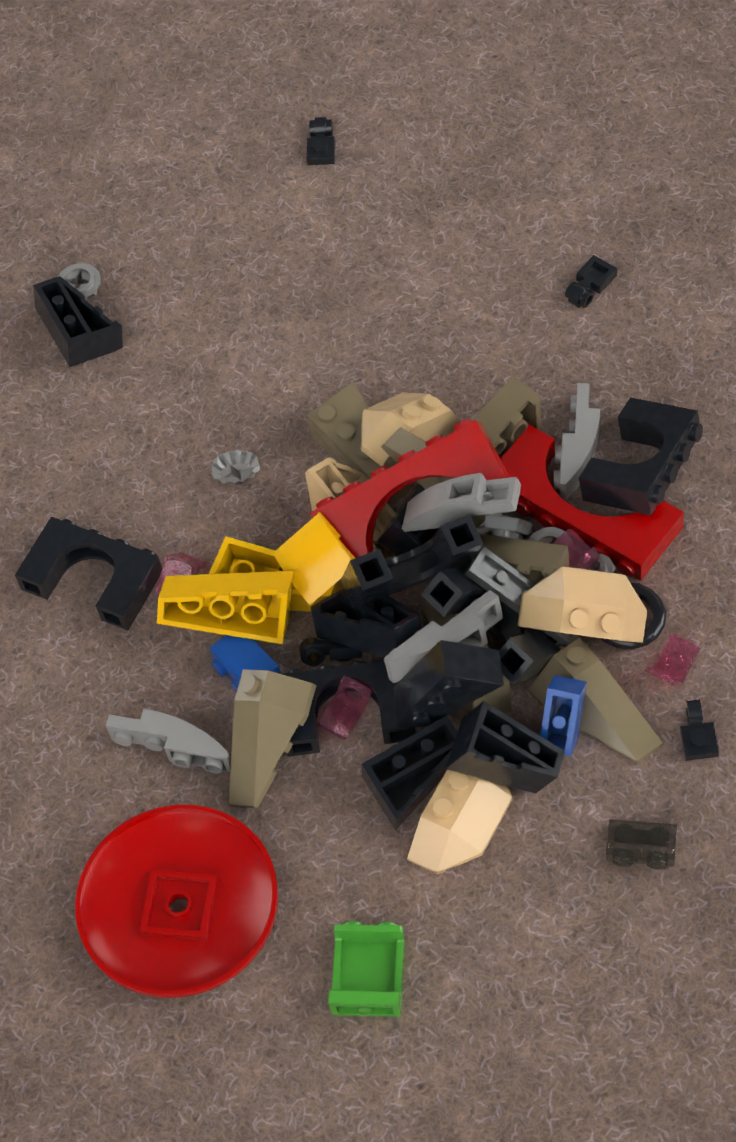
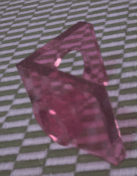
M568 529L553 543L568 546L569 564L572 568L588 570L600 558L597 549L594 547L590 548L572 529Z
M183 552L167 555L155 594L159 596L166 576L193 575L194 570L206 568L207 562Z
M670 634L655 666H647L645 671L672 685L681 686L700 648L675 634Z
M346 675L343 676L336 695L320 718L318 726L342 740H346L362 716L372 690ZM346 688L357 690L361 695V699H354L349 696Z

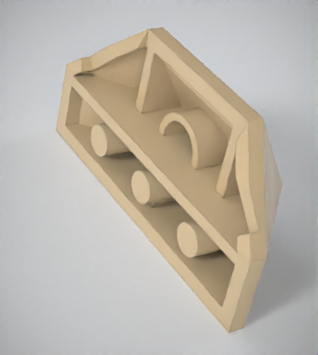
M403 392L363 410L361 451L380 466H385L395 462V460L381 446L400 427L427 442L437 435L442 434L445 437L453 433V427L460 423L453 411L441 403L438 398L430 394Z
M330 457L326 458L305 472L312 511L317 509L316 504L319 501L330 496L335 499L344 494L343 489L351 483L360 481L362 484L369 479L363 473L351 467L336 463V460ZM388 503L379 514L373 534L374 551L380 549L384 559L396 557L377 542L396 515Z
M561 566L532 588L522 593L517 626L643 643L647 609L626 575Z
M447 770L420 817L407 861L435 874L446 872V869L462 865L482 856L512 802L508 786Z

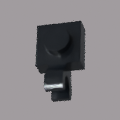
M700 700L687 701L686 714L689 725L680 726L685 761L718 757L719 750L713 722L703 723Z

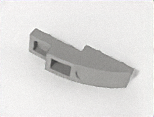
M577 383V395H571L570 413H576V419L569 421V433H562V445H556L555 463H561L560 470H554V489H560V497L564 500H567L579 486L578 478L590 459L594 458L599 441L601 408H589L590 383Z
M482 473L443 481L420 492L407 503L402 529L404 532L435 529L467 515L477 516L516 511L521 483L517 477L486 480Z
M489 590L480 598L474 600L471 605L458 615L449 619L442 627L432 621L424 628L418 630L399 647L393 649L384 657L389 680L393 683L399 682L440 640L483 647L487 644L486 631L503 618L499 596Z
M145 708L140 719L109 714L106 728L111 740L119 745L130 746L134 743L144 745L152 751H162V749H165L169 762L180 768H189L190 765L198 766L215 774L221 773V771H231L229 753L206 732L182 719Z

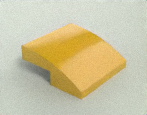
M321 512L273 552L283 571H294L293 585L309 605L343 577L349 561L355 559L339 540L341 535Z

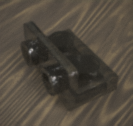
M609 819L606 861H611L613 864L621 867H628L633 865V863L647 864L649 868L657 870L665 869L667 866L674 867L677 824Z

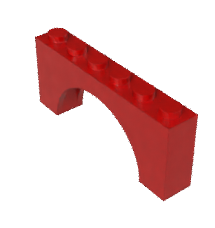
M466 419L453 427V433L445 437L440 434L425 443L427 447L416 453L415 450H411L398 458L399 463L389 469L385 465L370 473L372 478L361 484L360 481H356L343 489L344 494L335 499L330 496L319 501L316 504L317 509L310 512V515L313 518L321 512L341 535L339 540L355 558L374 551L373 534L379 514L387 502L404 487L416 481L433 477L457 478L482 473L486 480L510 478L481 422L477 420L471 422L470 419Z
M529 425L501 458L509 476L517 477L521 483L516 511L522 516H531L538 520L543 528L556 527L562 529L570 536L574 546H582L589 550L591 554L599 553L608 556L619 572L627 577L633 576L641 581L683 529L684 512L664 500L661 504L657 505L652 515L635 512L623 516H599L573 507L557 494L547 477L548 466L555 456V439Z

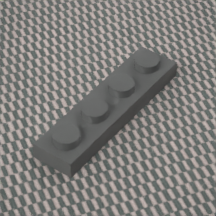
M486 514L484 527L493 529L492 535L523 540L524 535H532L533 523L519 518Z
M484 546L478 551L464 574L486 591L491 590L499 596L501 602L518 614L522 593L536 585ZM542 630L564 647L580 636Z

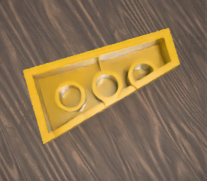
M225 536L209 574L283 570L273 555V552L276 550ZM341 579L311 605L308 604L293 585L290 611L311 612L310 606L344 589Z
M294 571L166 576L158 597L157 624L283 644L289 623Z

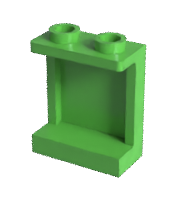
M346 921L343 924L334 925L332 990H329L328 999L331 1015L401 1017L405 945L403 927L387 921L379 922L377 925H363L357 921Z

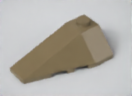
M242 670L234 700L229 805L247 808L259 807L277 774L275 767L283 752L288 753L293 745L289 742L298 725L303 726L308 718L316 689L315 684L268 670Z

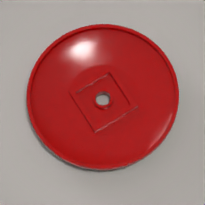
M180 804L159 807L143 812L122 823L109 833L93 851L85 864L77 886L75 898L76 924L81 941L92 961L107 977L120 986L142 995L158 998L188 997L204 993L226 983L244 970L258 955L266 943L275 922L278 908V883L275 869L266 848L259 838L241 821L222 811L205 806ZM177 899L188 901L186 909L182 912L170 910L171 904Z

